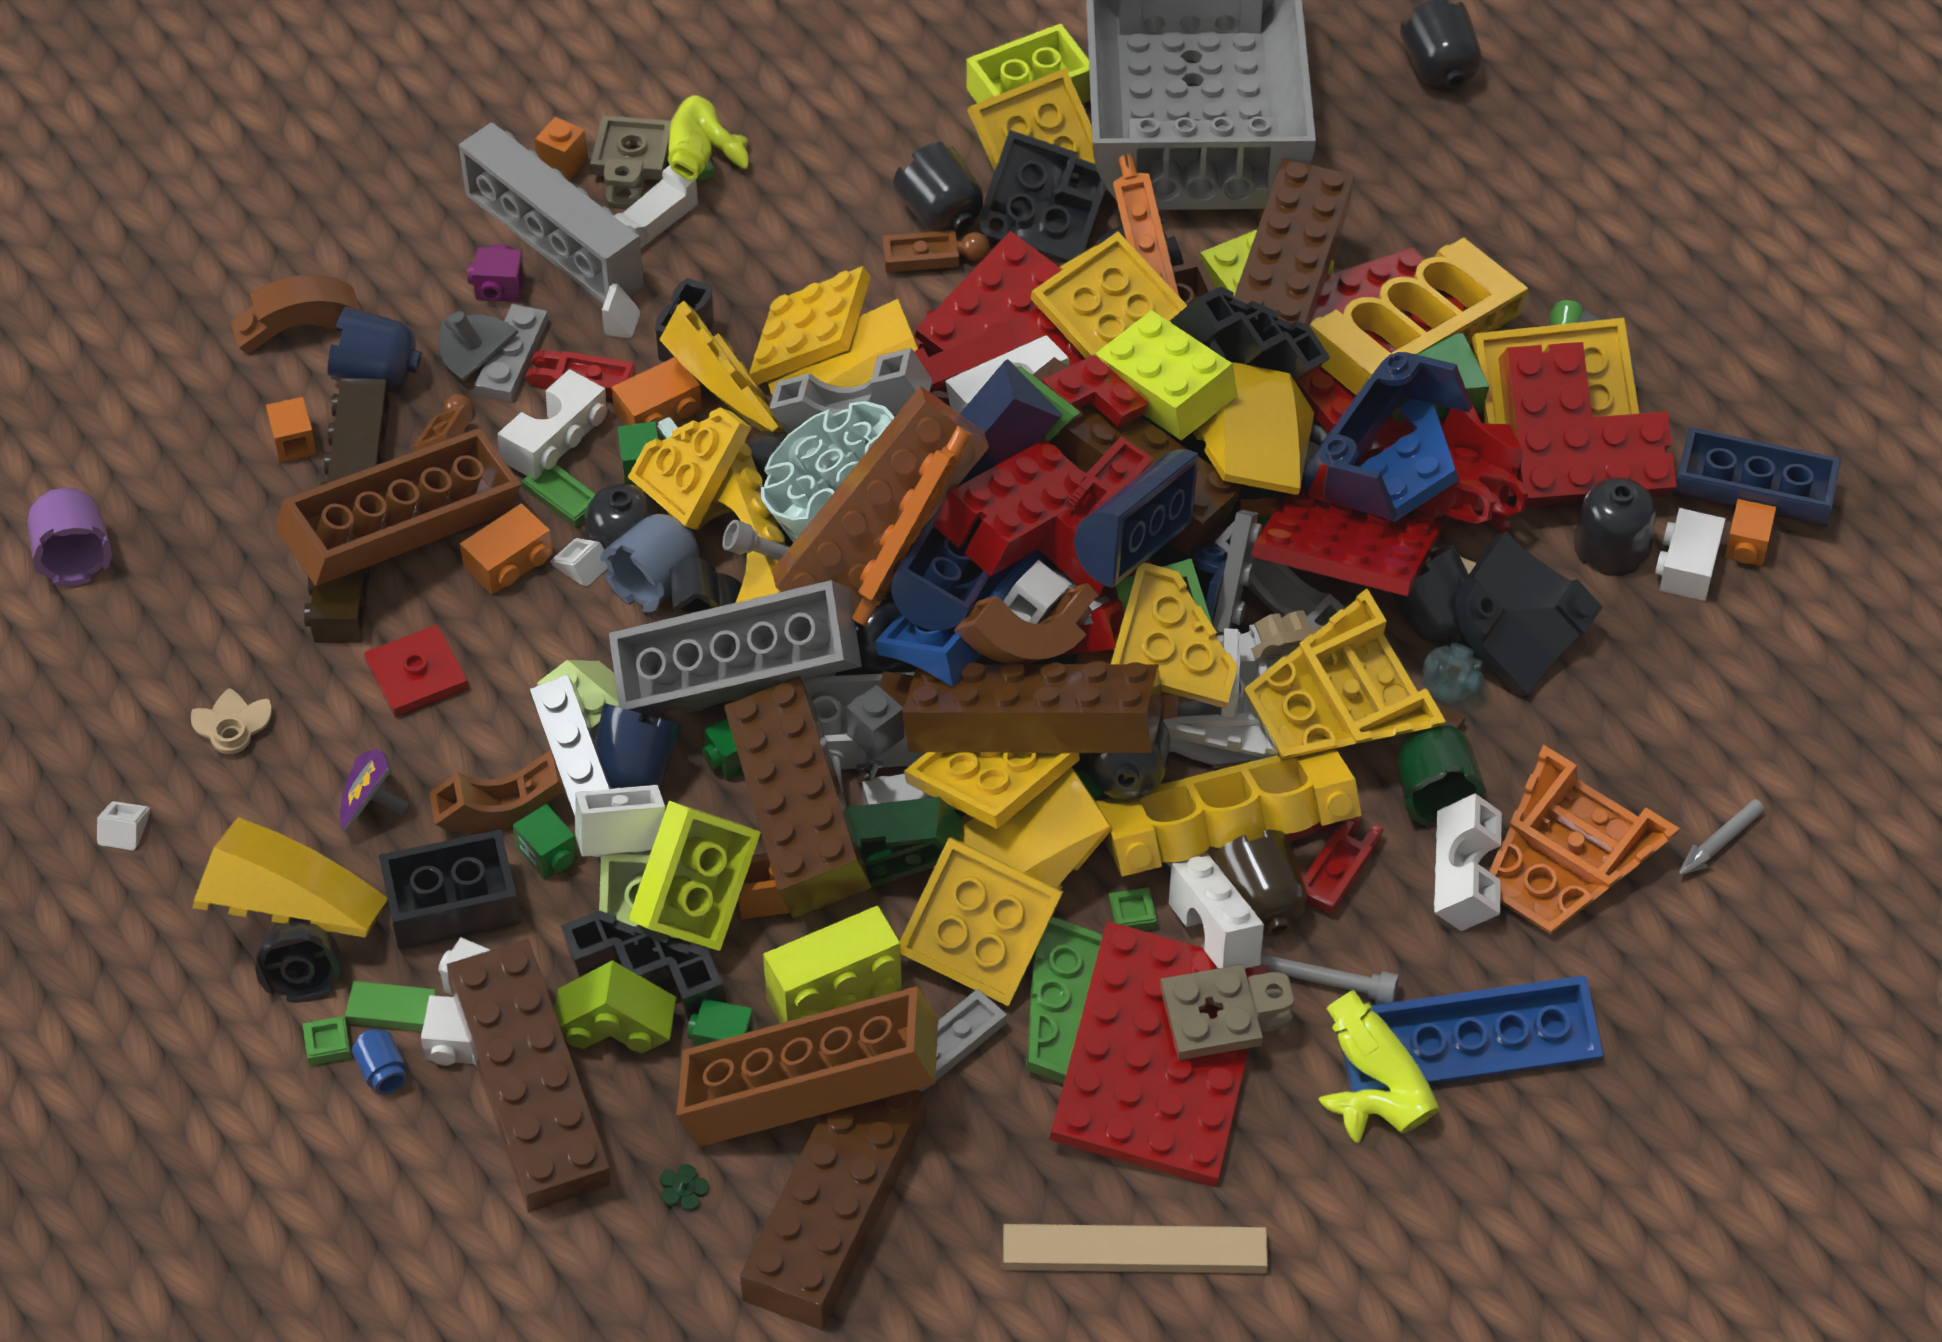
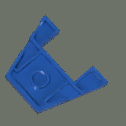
M1414 398L1398 407L1401 417L1414 431L1400 438L1395 444L1375 457L1369 458L1363 465L1359 466L1381 473L1398 514L1394 520L1387 519L1392 522H1396L1459 481L1435 405Z

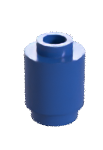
M378 1029L363 1032L353 1045L352 1054L368 1086L374 1088L378 1094H388L398 1090L407 1080V1066L392 1035L388 1031Z

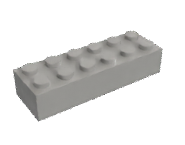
M493 122L459 144L466 196L604 304L612 283L618 284L629 297L644 287L643 263L640 250L641 239L639 234L633 227L626 226L615 218L607 207H601L593 201L584 189L575 187L565 179L558 169L549 167L540 159L536 152L527 150L516 141L510 132L503 131Z
M830 580L609 633L619 707L641 713V717H643L644 714H658L770 688L798 676L802 680L862 667L855 621L851 618L853 607L850 588Z

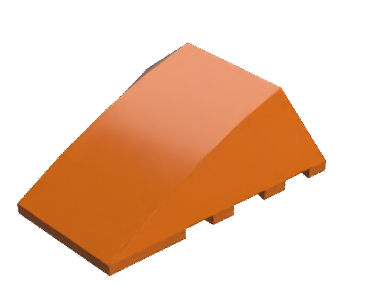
M1543 744L1538 755V762L1533 773L1530 774L1525 786L1524 795L1518 809L1513 814L1510 828L1504 841L1501 842L1489 872L1501 880L1500 903L1551 935L1680 832V828L1646 807L1639 816L1633 814L1578 780L1577 765Z

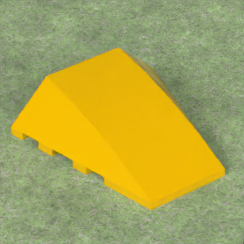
M896 299L860 316L848 351L767 381L772 397L776 382L809 373L829 385L837 387L860 386L872 379L877 356L912 348L913 351L918 350L899 300Z
M685 301L681 302L675 309L659 340L692 375L743 419L761 432L771 431L773 433L786 434L770 411V407L766 403L768 399L749 376V371L744 364L734 355L735 351L719 333L713 337L698 314Z
M1231 362L1233 364L1238 396L1194 430V436L1197 440L1205 441L1206 447L1204 451L1223 481L1298 495L1302 483L1314 411L1290 373Z
M1367 588L1344 610H1339L1333 615L1329 622L1315 634H1310L1301 641L1299 647L1286 657L1283 656L1244 688V694L1282 759L1446 725V720L1427 688L1419 692L1417 691L1386 639L1384 630L1387 621Z
M1071 767L998 829L968 814L962 816L961 842L1061 890L1063 888L1061 883L1073 869L1077 871L1113 828L1074 768Z
M237 817L212 850L192 908L207 911L210 903L228 906L229 915L246 917L247 910L272 915L271 922L284 924L292 918L309 920L311 924H316L325 931L366 937L387 906L388 899L358 876L317 851L276 831Z

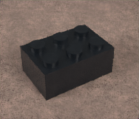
M501 829L379 855L398 950L521 924L517 895Z

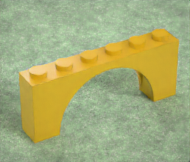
M744 443L697 530H700L715 517L734 511L740 521L750 524L759 537L786 546L784 534L779 529L776 519L761 500L763 480L753 462L750 447ZM754 551L747 554L745 575L735 603L781 592L775 587L772 569L779 560Z

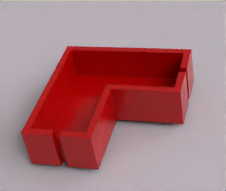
M1583 342L1549 344L1543 352L1542 345L1507 347L1500 355L1498 361L1505 423L1511 426L1522 448L1517 479L1522 482L1529 493L1526 507L1583 503L1591 487L1602 480L1613 477L1628 478L1638 482L1650 492L1652 497H1665L1677 487L1673 453H1665L1672 446L1668 411L1592 417ZM1515 494V496H1514V502H1515V504H1516V502H1517V495H1516V494Z
M1046 439L952 489L933 523L934 527L960 548L964 545L979 517L982 521L965 554L990 577L1032 552L1039 550L1076 584L1088 583L1098 593L1094 600L1097 601L1115 590V586L1111 588L1093 579L1082 567L1075 551L1074 537L1076 529L1080 522L1089 515L1093 505L1099 502V500L1088 493L1083 503L1074 511L1066 506L1067 501L1079 487L1086 473L1074 465L1056 446L1050 444ZM1137 568L1127 577L1136 575Z

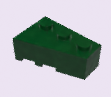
M940 797L847 807L871 887L936 866L949 837L961 842L963 817Z

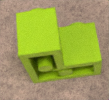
M612 960L558 988L554 1012L564 1040L571 1046L583 1050L611 1036L624 1043L629 1049L643 1054L670 1040L676 997Z

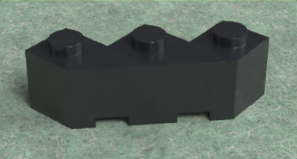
M1221 286L1196 298L1170 320L1173 325L1204 345L1215 340L1228 361L1251 365L1260 360L1266 369L1290 373L1295 383L1302 381L1331 359L1310 326L1297 320L1292 324L1278 318L1279 312L1257 302L1251 301L1246 304L1234 298V292Z
M598 911L561 925L567 949L579 978L613 960L663 990L674 987L688 1021H690L692 1014H699L703 999L727 1003L723 983L708 949L692 943L690 946L671 940L669 935L647 929L639 924L635 927L618 921L616 916L603 911Z

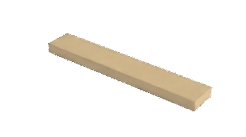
M1004 1224L1003 1270L1267 1273L1266 1227Z

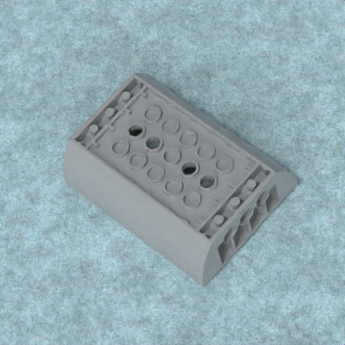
M1086 0L1093 155L1101 180L1115 199L1113 182L1123 177L1118 159L1124 155L1127 168H1129L1128 154L1134 156L1137 173L1149 174L1158 210L1265 209L1282 158L1311 164L1316 137L1302 0ZM1187 61H1195V62H1197V63L1191 64V63H1186V62H1187ZM1188 84H1197V85H1199V86H1194V87H1193V86H1188Z

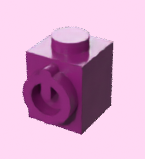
M496 244L489 248L478 247L475 262H469L467 271L468 284L474 285L475 299L520 302L525 277L522 250H515L503 244Z

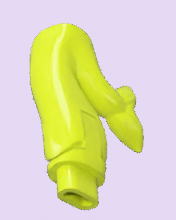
M692 95L684 100L676 111L669 128L668 162L672 171L688 180L696 179L710 160L711 145L722 150L734 164L746 169L749 162L746 151L748 139L741 135H731L719 123L715 107L705 98Z
M1352 990L1326 1008L1335 1021L1332 1029L1335 1032H1340L1337 1034L1338 1041L1349 1061L1363 1073L1390 1088V1091L1365 1089L1357 1092L1346 1091L1318 1098L1326 1109L1343 1115L1345 1129L1353 1141L1356 1143L1361 1141L1370 1114H1377L1383 1117L1403 1134L1420 1126L1439 1111L1438 1103L1419 1066L1395 1033L1378 1014L1372 1011L1370 1003L1363 1004L1355 990Z

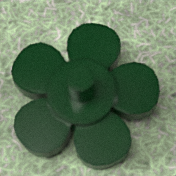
M689 1164L681 1165L677 1174L673 1170L667 1169L662 1172L659 1179L661 1186L665 1188L661 1193V1200L671 1207L675 1206L680 1200V1206L683 1210H695L699 1205L698 1197L705 1196L708 1192V1182L704 1178L695 1179L696 1169Z

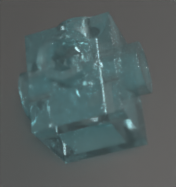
M1452 643L1450 647L1435 648L1434 651L1429 653L1423 665L1422 673L1425 675L1421 686L1432 690V696L1448 703L1468 698L1470 694L1474 695L1482 682L1483 673L1479 672L1483 661L1472 657L1474 654L1472 649L1458 643ZM1453 666L1461 668L1458 678H1455L1452 674Z

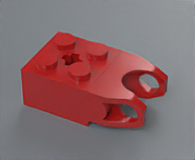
M1448 444L1459 481L1416 508V510L1434 518L1448 515L1452 518L1477 524L1491 520L1492 512L1509 516L1525 511L1529 493L1522 482L1507 470L1477 457L1476 451L1462 447L1457 448ZM1385 446L1383 448V451L1389 448L1390 446ZM1504 486H1510L1516 492L1517 502L1514 507H1510L1500 499ZM1474 511H1483V513L1478 515Z

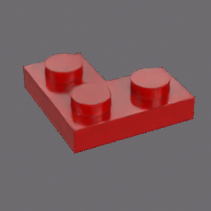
M1092 355L1041 381L1076 409L1092 403L1117 427L1144 415L1149 404L1096 355Z

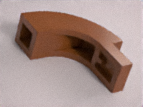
M1088 583L1068 588L1045 618L1038 624L1027 622L1018 617L996 595L977 601L954 631L974 650L989 659L1001 663L1028 664L1048 659L1072 649L1086 636L1078 625L1089 616L1092 610L1089 606L1098 596V593Z

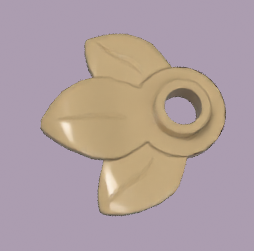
M229 688L219 697L212 710L206 708L192 709L191 724L197 734L211 739L215 750L223 754H235L244 750L249 745L252 735L266 728L272 715V708L269 699L258 700L247 705L233 689Z

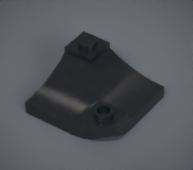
M1009 130L978 221L979 233L985 235L990 244L997 245L1012 231L1047 258L1064 264L1084 253L1106 189L1096 164L1077 158L1079 153ZM997 222L1001 224L1003 229L996 232L991 230L989 225Z
M1507 531L1495 536L1456 595L1458 622L1463 636L1473 650L1518 698L1529 695L1554 661L1574 640L1586 633L1603 607L1578 579L1572 581L1543 564L1515 541Z

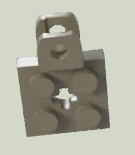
M602 115L590 162L591 175L604 176L605 183L607 184L606 202L608 206L629 208L643 196L645 179H663L662 171L665 170L669 153V128L671 120ZM637 146V149L630 150V147ZM621 193L630 194L627 198L618 197Z
M1244 964L1161 978L1160 988L1178 1060L1262 1046V1032L1282 1029L1292 1022L1290 1009L1294 1005V997L1288 976L1284 973L1271 972L1249 976L1247 980ZM1207 1005H1214L1221 1009L1218 1011L1216 1019H1210L1207 1013L1201 1014L1200 1010L1205 1009Z

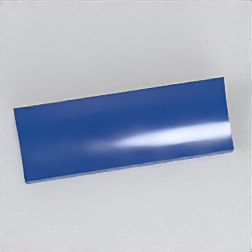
M1036 550L993 576H989L972 607L977 601L996 595L1004 601L1015 583L1038 560L1052 571L1057 566L1043 553ZM902 613L875 641L878 655L891 657L914 665L952 687L961 678L963 669L969 663L975 662L981 654L968 645L954 631L957 626L947 630H929L915 625L905 618Z
M1586 975L1371 1005L1372 1011L1380 1016L1406 1047L1429 1085L1600 1061L1603 1058ZM1341 1048L1351 1092L1365 1089L1390 1091L1388 1086L1357 1069L1349 1061Z

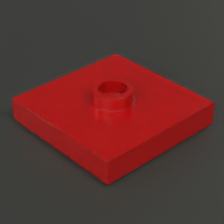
M437 624L364 652L365 661L394 717L469 689L468 681Z

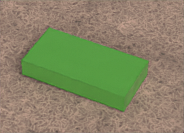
M556 464L549 470L544 469L536 480L529 475L521 481L522 488L574 528H577L584 522L588 503L596 495Z
M353 981L345 1013L346 1024L422 1032L429 995L437 996L436 989Z

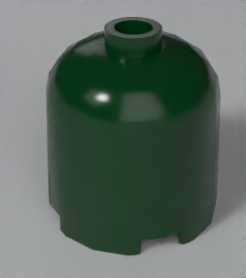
M1446 724L1410 732L1400 744L1397 751V769L1405 807L1410 817L1421 825H1428L1427 820L1437 821L1438 810L1475 793L1481 798L1486 794L1485 784L1473 748L1465 733L1454 726Z

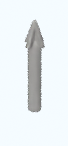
M1753 799L1699 847L1692 845L1679 874L1684 875L1708 868L1706 862L1765 811L1763 804L1759 800Z

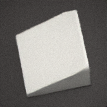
M616 283L610 285L602 308L604 332H606V335L632 338L640 317V310Z
M575 538L550 561L555 568L583 586H589L608 569L606 562L600 560V556L604 551L601 543Z
M112 801L97 817V843L101 846L135 850L149 818L150 808L148 806Z

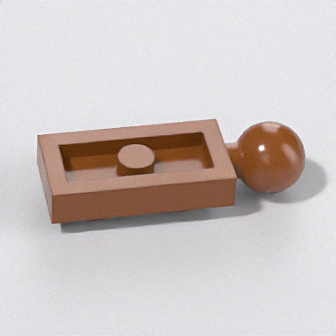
M955 230L883 235L882 247L885 271L887 273L959 267V255H963L970 261H981L988 255L990 243L987 237L979 232L969 233L963 240L957 241Z
M455 393L447 397L443 404V412L432 417L414 444V451L464 434V429L473 417V404L470 398L461 393Z

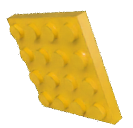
M1624 318L1475 333L1472 337L1475 358L1490 386L1483 405L1485 423L1506 424L1498 358L1507 347L1542 345L1543 352L1549 344L1583 342L1592 417L1639 414Z

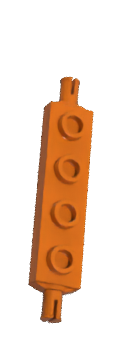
M1123 155L1118 159L1123 177L1115 180L1113 187L1126 240L1179 296L1150 176L1147 173H1137L1133 155H1127L1129 168H1127Z
M957 426L947 446H944L942 450H936L935 454L930 453L925 458L919 469V474L922 475L915 490L911 488L903 497L899 509L903 512L896 524H891L882 535L880 545L883 548L877 559H872L861 574L860 580L863 581V584L858 593L862 595V600L851 617L859 624L867 626L876 606L880 605L890 589L896 571L916 542L962 459L961 453L970 436H972V433L967 429Z

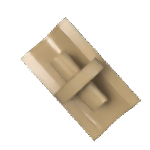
M1304 610L1294 611L1282 618L1280 613L1271 614L1254 624L1261 643L1252 647L1251 650L1255 659L1280 656L1279 659H1281L1283 656H1288L1299 647L1301 641L1310 634H1315L1323 626L1311 628Z

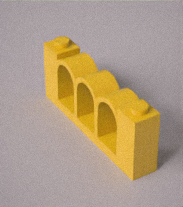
M1463 237L1451 245H1444L1435 257L1423 260L1417 266L1414 278L1396 277L1390 279L1382 285L1379 298L1361 297L1352 300L1346 306L1344 315L1336 309L1324 317H1317L1309 326L1331 358L1321 367L1356 395L1375 369L1390 354L1408 352L1417 355L1458 333H1463L1470 345L1473 343L1472 337L1475 333L1492 332L1520 316L1528 288ZM1435 289L1452 295L1468 309L1462 312ZM1399 309L1413 313L1429 325L1432 330L1426 332ZM1363 330L1380 335L1397 350L1392 353L1388 352Z
M1336 748L1282 759L1280 755H1275L1160 784L1151 795L1140 800L1122 801L1109 797L1095 801L1113 828L1104 841L1122 877L1162 867L1161 862L1173 863L1189 860L1201 855L1210 846L1222 848L1228 842L1243 835L1247 836L1249 842L1263 837L1264 830H1280L1285 834L1308 829L1318 822L1323 826L1362 816L1356 780Z

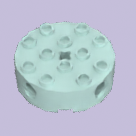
M861 401L850 403L849 409H844L834 414L829 409L812 416L789 433L772 453L764 470L768 477L764 487H761V500L793 543L894 419V416L886 406Z

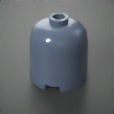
M654 514L641 520L609 545L601 554L600 560L605 561L609 571L604 574V577L613 591L625 603L630 604L634 600L643 605V612L655 611L672 595L670 569L689 556L700 558V549L691 528L684 526L673 516Z

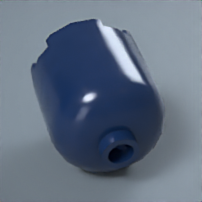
M345 306L336 324L337 329H342L339 346L331 344L327 374L336 381H340V379H386L388 390L400 388L408 379L410 372H418L421 362L422 351L416 350V338L413 330L401 321Z
M604 703L594 744L612 788L658 785L660 789L672 757L681 724L644 714L642 721H640L641 713Z

